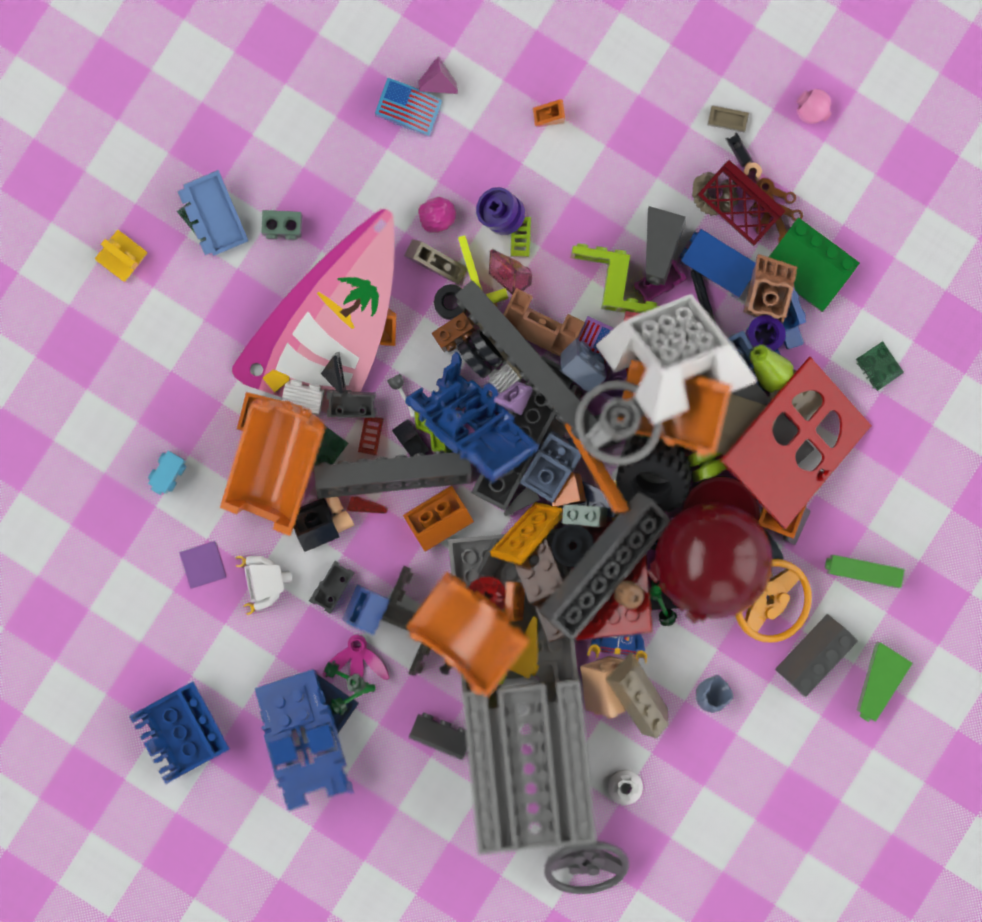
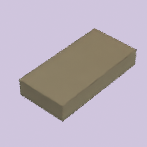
M712 105L707 125L745 133L749 113Z

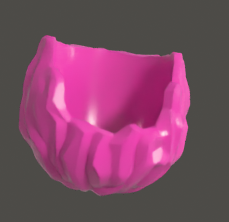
M440 196L429 199L420 205L418 209L421 226L429 233H439L440 231L447 230L454 223L457 215L454 204Z

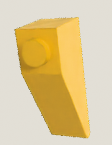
M536 616L532 617L525 632L529 640L528 644L509 668L528 679L531 676L535 677L540 667L537 665L539 661L538 617Z

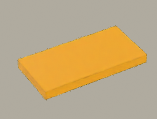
M534 502L491 549V556L521 564L563 518V508Z

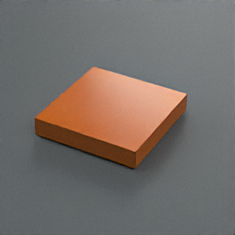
M520 581L507 582L505 614L511 619L510 622L523 620L525 590Z

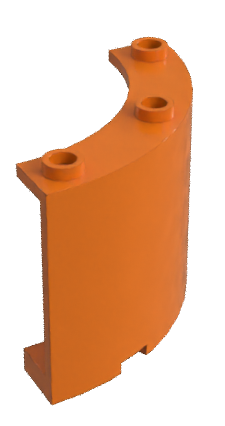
M631 359L626 382L637 386L640 385L647 371V368L641 361ZM694 375L683 380L688 410L661 421L659 439L664 440L663 444L675 446V444L696 450L698 455L707 456L708 453L715 454L731 385L718 380H711L708 377ZM624 390L622 399H632L635 393ZM646 414L640 418L639 426L635 433L651 437L654 424ZM618 417L617 421L622 423L624 417Z
M446 571L406 625V628L410 633L409 636L414 641L423 642L445 658L444 661L449 666L455 667L469 682L473 692L478 695L482 693L489 696L528 644L529 640L519 627H514L510 624L511 619L478 591L474 594L465 587L467 583Z

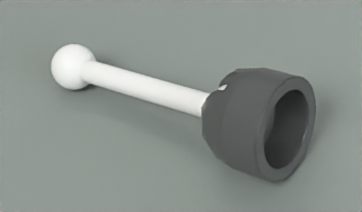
M398 374L387 380L391 388L399 390L405 401L406 395L402 389L404 380L401 374ZM407 405L410 416L415 418V410Z

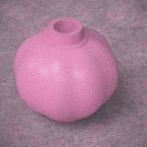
M813 89L809 92L804 91L797 100L799 104L797 108L798 116L806 123L815 124L822 120L825 122L832 114L830 112V96L823 90Z

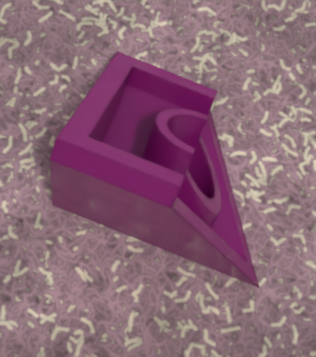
M437 57L419 79V91L458 94L456 81L440 58Z

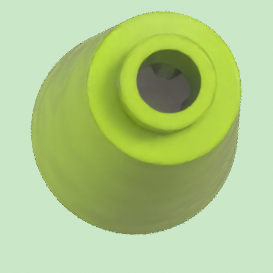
M759 345L751 351L750 358L758 383L765 391L773 393L776 390H781L794 375L792 363L766 346Z

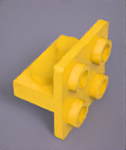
M116 230L109 241L106 239L102 241L100 245L103 248L95 257V260L120 280L126 282L147 255V251L121 231Z

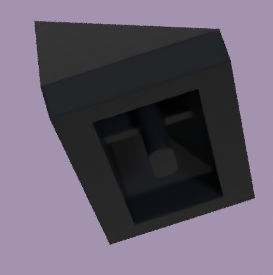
M336 352L321 372V375L339 393H344L346 385L340 352Z

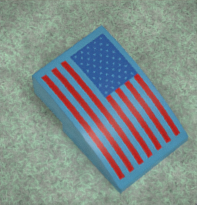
M387 78L375 111V116L391 121L395 125L430 136L442 100L426 92H421L417 88Z

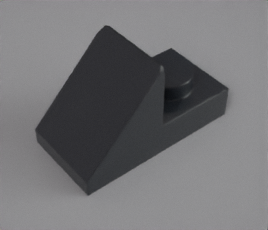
M405 420L392 430L410 457L429 451L408 420Z

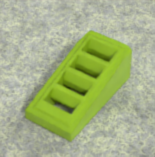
M531 217L524 218L523 223H527V227L520 226L517 230L527 231L526 235L515 234V232L511 233L510 256H530ZM515 239H526V242H515ZM515 246L526 247V250H515Z

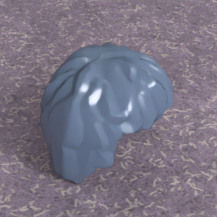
M717 674L705 679L696 689L698 705L702 710L710 713L721 711L734 698L728 683Z

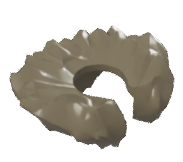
M706 172L696 177L693 181L692 197L694 198V204L696 203V207L700 208L701 212L710 216H717L718 214L697 196L715 175L712 172ZM728 179L724 180L722 185H729ZM732 187V198H739L736 192L737 187ZM722 188L723 194L719 199H729V188ZM707 189L703 195L707 199L713 200V198L709 196ZM730 201L719 202V209L723 213L730 212ZM733 201L734 207V205L738 204V201Z

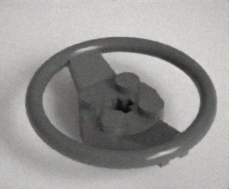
M596 840V843L565 846L548 857L544 867V875L553 887L563 892L572 894L596 893L615 886L626 876L629 870V859L619 847ZM608 852H611V853L615 854V855L618 856L619 858L613 856L612 854H610V853H608ZM568 867L569 873L572 875L589 874L595 876L599 874L600 869L616 875L608 881L597 885L572 886L558 881L552 872Z

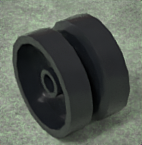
M477 329L470 335L471 341L465 339L457 348L472 370L480 377L485 378L492 372L491 365L498 367L505 359L481 329Z
M570 524L563 526L555 533L551 547L553 555L558 562L565 566L576 567L593 547L594 542L592 535L587 529L580 525ZM571 542H575L577 545L574 550L569 548Z

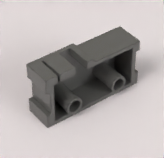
M328 390L329 408L327 410V417L375 418L376 408H374L376 392H352V390H345L344 393H339L337 390Z
M334 561L324 580L320 581L319 586L315 589L309 602L314 605H320L325 608L324 611L331 614L355 572L351 569H345L339 565V562ZM341 577L345 578V582H341ZM329 597L333 598V602L329 601Z

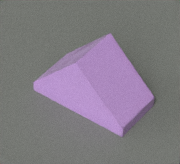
M517 381L495 398V402L506 410L522 415L533 389Z

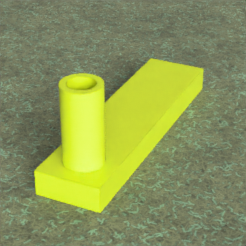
M466 236L458 237L470 278L482 290ZM506 288L485 294L493 303L509 299Z

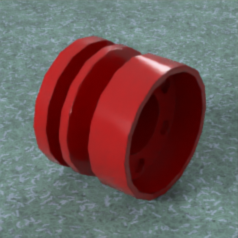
M481 577L472 581L467 586V589L474 594L476 591L483 596L484 592L491 594L489 600L500 610L505 608L506 589L498 579Z

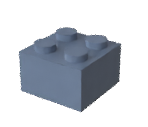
M576 338L560 353L561 371L585 391L589 392L606 379L604 358L599 353L595 354L591 351L586 342H581Z

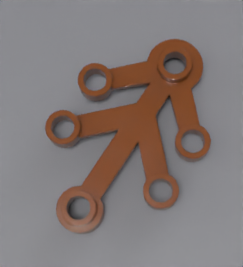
M761 178L756 183L761 189L763 184H767L769 189L763 191L773 200V195L784 199L787 204H792L796 200L795 193H787L775 188L774 182L769 178ZM787 195H792L793 201H788ZM756 202L750 207L749 211L753 208L757 209ZM779 204L786 211L783 215L790 217L793 221L796 220L794 218V213L796 212L800 214V219L803 218L801 210H792ZM764 213L761 224L769 223L771 216L768 213ZM749 214L752 218L757 217V215ZM781 217L775 222L780 235L778 243L787 233Z

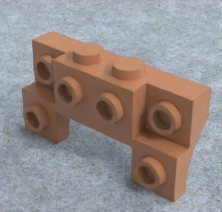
M516 288L503 315L525 340L561 357L560 353L578 338L585 322L567 314L563 324L529 308L533 296Z

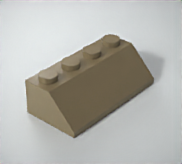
M629 653L606 680L641 734L658 738L669 725L668 707L634 654Z

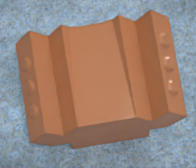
M758 254L743 313L754 317L769 315L777 318L783 324L794 288L797 267Z

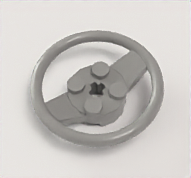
M624 381L606 382L590 390L580 402L575 422L577 434L585 449L597 459L610 464H629L642 459L655 447L661 433L662 422L654 424L650 440L635 454L615 457L598 450L599 447L612 439L615 441L624 440L636 432L640 418L645 412L634 398L629 400L615 398L609 401L602 410L599 422L587 436L584 430V413L588 404L595 396L611 389H624L636 393L639 386ZM616 416L619 418L624 417L623 422H618Z

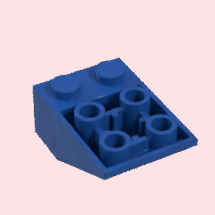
M357 584L342 620L356 629L374 635L387 608L389 599Z

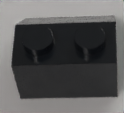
M325 498L300 507L294 530L304 552L340 538Z

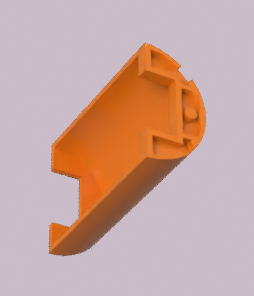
M259 398V400L251 402L219 508L236 515L242 510H246L273 521V530L291 536L323 437L325 425L323 421L312 414V410L296 407L291 401L284 400L283 402Z

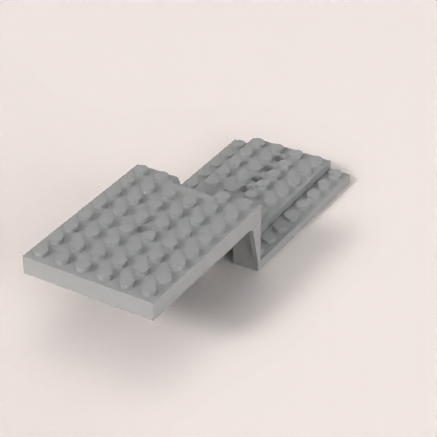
M552 529L547 534L550 547L552 546V539L559 529ZM505 534L448 540L451 574L467 583L466 588L472 581L486 577L477 573V570L493 539L501 540ZM531 557L530 564L532 566L537 565L539 557ZM555 558L560 572L567 578V566L558 562ZM502 560L493 578L498 579L506 589L507 582H521L515 564ZM484 592V596L487 599L491 598V594ZM526 593L523 620L512 621L510 624L514 627H519L525 634L532 617H538L539 661L537 665L540 667L535 676L539 677V683L501 687V684H497L490 695L486 696L482 693L478 695L470 688L471 685L461 674L478 855L511 852L521 849L596 843L575 642L567 637H563L549 643L536 608L529 603ZM508 669L505 679L523 678L524 676ZM526 704L529 707L528 714L520 715L518 713L519 705ZM522 724L530 725L531 732L529 734L523 735L520 733L519 729ZM526 743L533 746L532 753L528 755L524 754L521 750L522 746ZM532 763L535 766V771L532 774H526L523 770L525 764ZM528 783H534L537 786L535 793L529 794L526 792L525 787ZM530 803L538 804L539 810L536 813H530L527 810ZM537 822L540 824L541 829L538 833L530 831L529 826L531 823Z

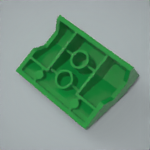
M799 217L769 255V258L797 267L794 280L795 291L821 312L827 308L860 264V262Z

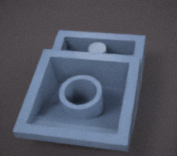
M551 431L520 483L553 503L582 455L574 443Z

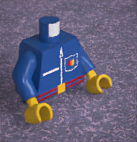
M641 634L592 639L587 652L588 656L590 652H595V658H598L600 652L619 655L633 653L637 661L639 658H643L645 663H647L645 643Z

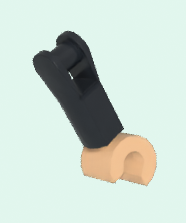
M737 132L734 133L735 136L727 137L726 141L741 167H745L744 173L748 176L750 171H755L756 182L759 181L762 174L761 166L757 163H751L753 160ZM738 142L740 147L735 149L733 145Z

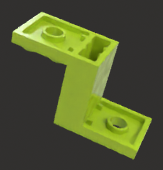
M581 243L573 246L571 251L572 259L608 264L601 309L621 313L626 311L645 313L660 307L657 306L656 302L646 301L645 304L638 303L637 299L627 298L626 301L623 300L630 255L626 254L627 251L615 250V252L607 251L608 248L599 246L596 249L588 248L589 245Z

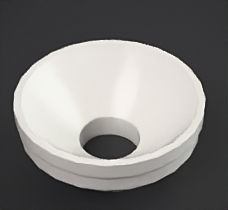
M631 770L617 771L608 782L609 795L615 802L622 805H630L636 802L643 791V783L640 777ZM623 783L631 784L632 790L629 794L621 792L620 787Z

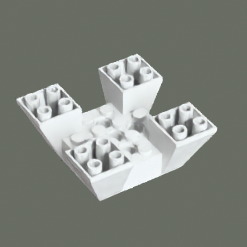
M692 294L623 321L596 344V348L614 372L630 367L631 359L641 361L647 368L634 395V399L653 424L688 410L683 380L698 373L704 372L711 380L730 384V393L756 382L755 377L732 344Z

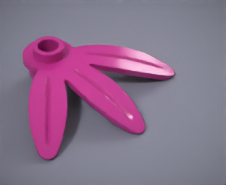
M361 635L351 636L348 640V647L330 660L331 663L335 660V663L340 665L339 671L351 658L350 676L359 674L363 678L364 659L379 677L384 680L390 678L383 661L373 651L366 648L367 641ZM359 641L361 646H356L354 642Z

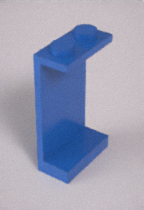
M702 229L699 233L694 232L689 240L692 243L689 249L684 248L679 256L682 259L679 264H685L732 293L731 296L738 300L752 278L755 262Z

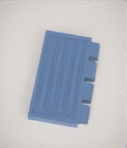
M219 170L183 184L184 188L177 191L182 204L191 203L184 207L190 222L198 219V222L193 224L192 227L197 239L206 238V240L200 242L204 255L212 253L215 256L248 242L246 233Z

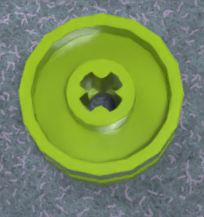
M694 453L687 456L691 467L696 465L700 467L692 471L693 483L702 479L712 478L721 474V471L728 469L721 462V459L716 460L715 458L722 453H708L707 456Z

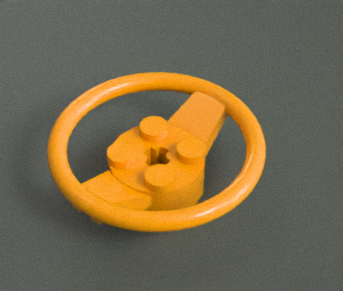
M772 559V567H782L785 570L769 580L764 593L748 608L745 619L742 612L735 615L741 629L748 636L760 642L775 643L793 636L803 626L810 613L812 592L806 575L795 564L782 559ZM800 580L804 591V605L798 620L788 630L776 635L758 633L767 618L773 620L785 610L790 600L787 593Z

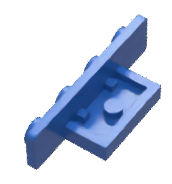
M793 288L787 315L783 322L786 331L784 344L787 350L804 344L798 326L806 323V315L801 308L799 295L795 288Z

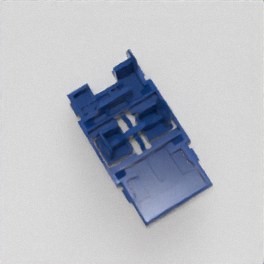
M456 351L452 355L451 364L444 368L443 377L439 378L436 382L439 391L433 390L431 396L428 397L423 393V388L421 387L408 395L405 403L419 413V420L421 422L426 420L425 425L449 449H452L456 454L461 452L460 457L462 459L466 458L478 467V470L485 477L494 482L537 452L539 445L514 423V416L495 402V398L499 393L493 384L488 383L482 389L473 380L468 382L460 374L462 358ZM463 425H470L475 432L470 433L468 435L469 430L466 429Z

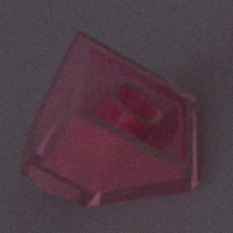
M494 249L490 250L489 274L506 288L508 292L513 295L516 288L524 291L532 285V272L528 267Z

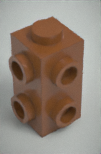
M463 312L433 331L432 335L444 353L447 351L451 352L457 348V344L465 339H471L470 335L475 332L473 327L476 324L469 316L466 317Z

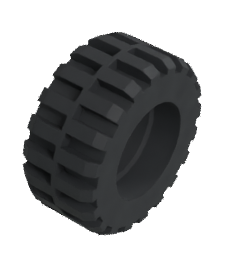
M642 441L638 442V445L630 446L629 450H626L622 457L637 453L648 442ZM660 441L642 459L633 463L619 465L615 483L627 504L639 492L653 500L663 512H671L675 508L680 507L688 496L692 478V467L688 458H684L685 454L681 450H676V446H669L663 444L664 441ZM646 471L657 472L664 475L669 481L665 483H652L643 479L639 473Z

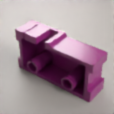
M674 259L665 285H653L646 280V276L633 284L635 291H638L642 296L644 304L646 301H652L664 292H669L687 279L676 267L677 263Z

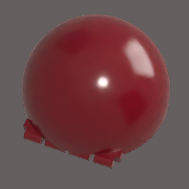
M723 502L699 503L678 513L666 526L659 538L655 560L650 564L651 569L647 572V575L655 583L660 581V589L672 599L673 603L682 612L685 609L687 610L685 615L693 624H696L699 620L703 623L706 619H721L737 615L747 610L761 597L769 583L772 572V549L762 526L745 510Z

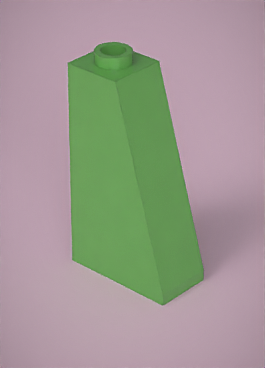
M830 555V558H827L825 563L827 574L893 588H901L905 571L902 568L837 555Z
M876 642L856 709L861 713L859 717L867 722L870 720L877 721L913 664L881 642Z

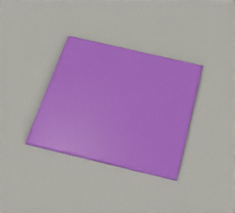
M215 541L179 552L191 589L226 578Z

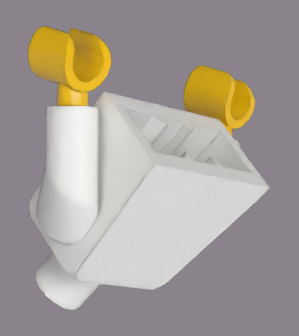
M236 556L235 558L242 559V564L235 566L239 568L244 567L251 601L243 606L251 607V612L245 613L246 615L252 614L255 609L258 611L270 607L280 597V593L284 592L283 584L292 582L290 571L281 572L279 565H274L272 560L263 556H248L247 558Z

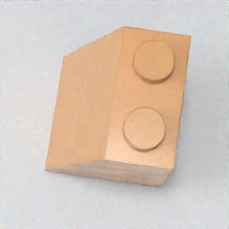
M607 656L580 666L587 711L594 712L596 715H604L607 718H615L618 714L625 712L626 709L606 680L624 659Z

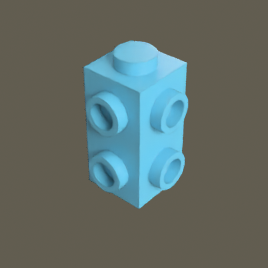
M171 451L161 454L158 460L159 466L156 470L153 469L148 476L150 480L148 484L152 486L151 490L159 495L162 492L165 494L169 491L172 492L177 484L175 482L178 475L181 476L187 467L185 465L186 460Z

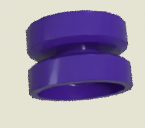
M494 187L485 191L479 198L476 205V214L478 220L492 232L499 235H510L522 225L525 218V208L523 203L510 191L502 187Z

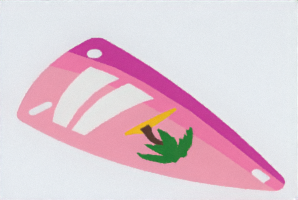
M378 210L327 253L280 302L233 364L232 373L238 381L246 386L279 397L283 396L284 386L274 393L263 380V377L273 369L290 376V382L291 380H299L302 382V385H319L321 389L325 390L321 411L327 413L329 399H327L326 392L336 389L321 375V372L336 352H340L346 390L361 392L380 344L391 295L394 268V218L389 210ZM380 219L387 223L380 232H375L374 226ZM259 363L262 365L263 373L260 376L252 375L250 372L252 364Z

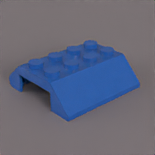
M194 681L129 716L132 723L140 719L143 720L134 726L136 730L141 729L146 724L150 727L151 731L143 733L140 738L144 740L149 736L152 737V739L143 743L150 757L161 753V756L153 760L154 764L163 761L165 758L167 759L169 765L160 768L158 771L161 775L170 770V773L162 777L165 785L230 750Z

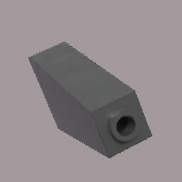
M651 206L648 207L646 280L653 285H665L686 224V216Z

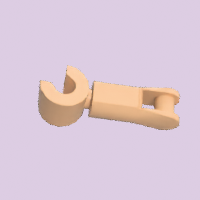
M339 497L326 498L334 515L332 519L338 533L355 526L347 511H342L344 508Z

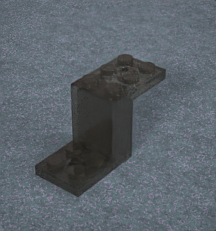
M405 565L401 570L381 620L407 630L406 625L416 612L397 604L398 601L402 602L406 593L403 588L406 583H410L414 574L411 573L412 568ZM421 642L408 674L414 677L417 673L421 674L425 662L422 660L425 655L429 656L431 648Z

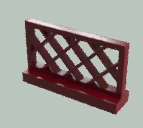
M727 160L718 172L697 194L701 200L752 246H755L772 225L786 212L730 160ZM722 172L728 177L729 185L718 186V177ZM732 187L741 188L743 198H732ZM715 188L716 199L709 200L703 195L707 189ZM718 188H729V199H719ZM743 200L744 211L733 212V201ZM746 200H754L757 203V211H747ZM730 201V212L723 213L719 209V202ZM757 213L758 224L747 225V214ZM760 213H768L773 219L768 224H761ZM744 214V225H736L733 215ZM748 227H758V236L754 240L748 236Z

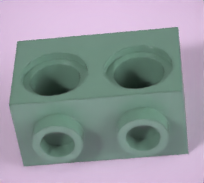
M262 210L261 233L263 236H266V239H277L278 236L285 237L286 240H297V237H301V212ZM270 221L277 222V227L274 230L267 228ZM289 222L296 223V228L292 231L286 229Z
M564 504L562 524L606 527L608 508Z

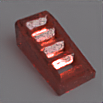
M364 418L358 453L377 456L384 418ZM368 421L379 423V426L368 425ZM366 430H377V434L367 433ZM365 436L376 438L375 442L365 440ZM364 444L374 445V449L363 446Z
M352 495L347 510L384 514L387 513L388 507Z

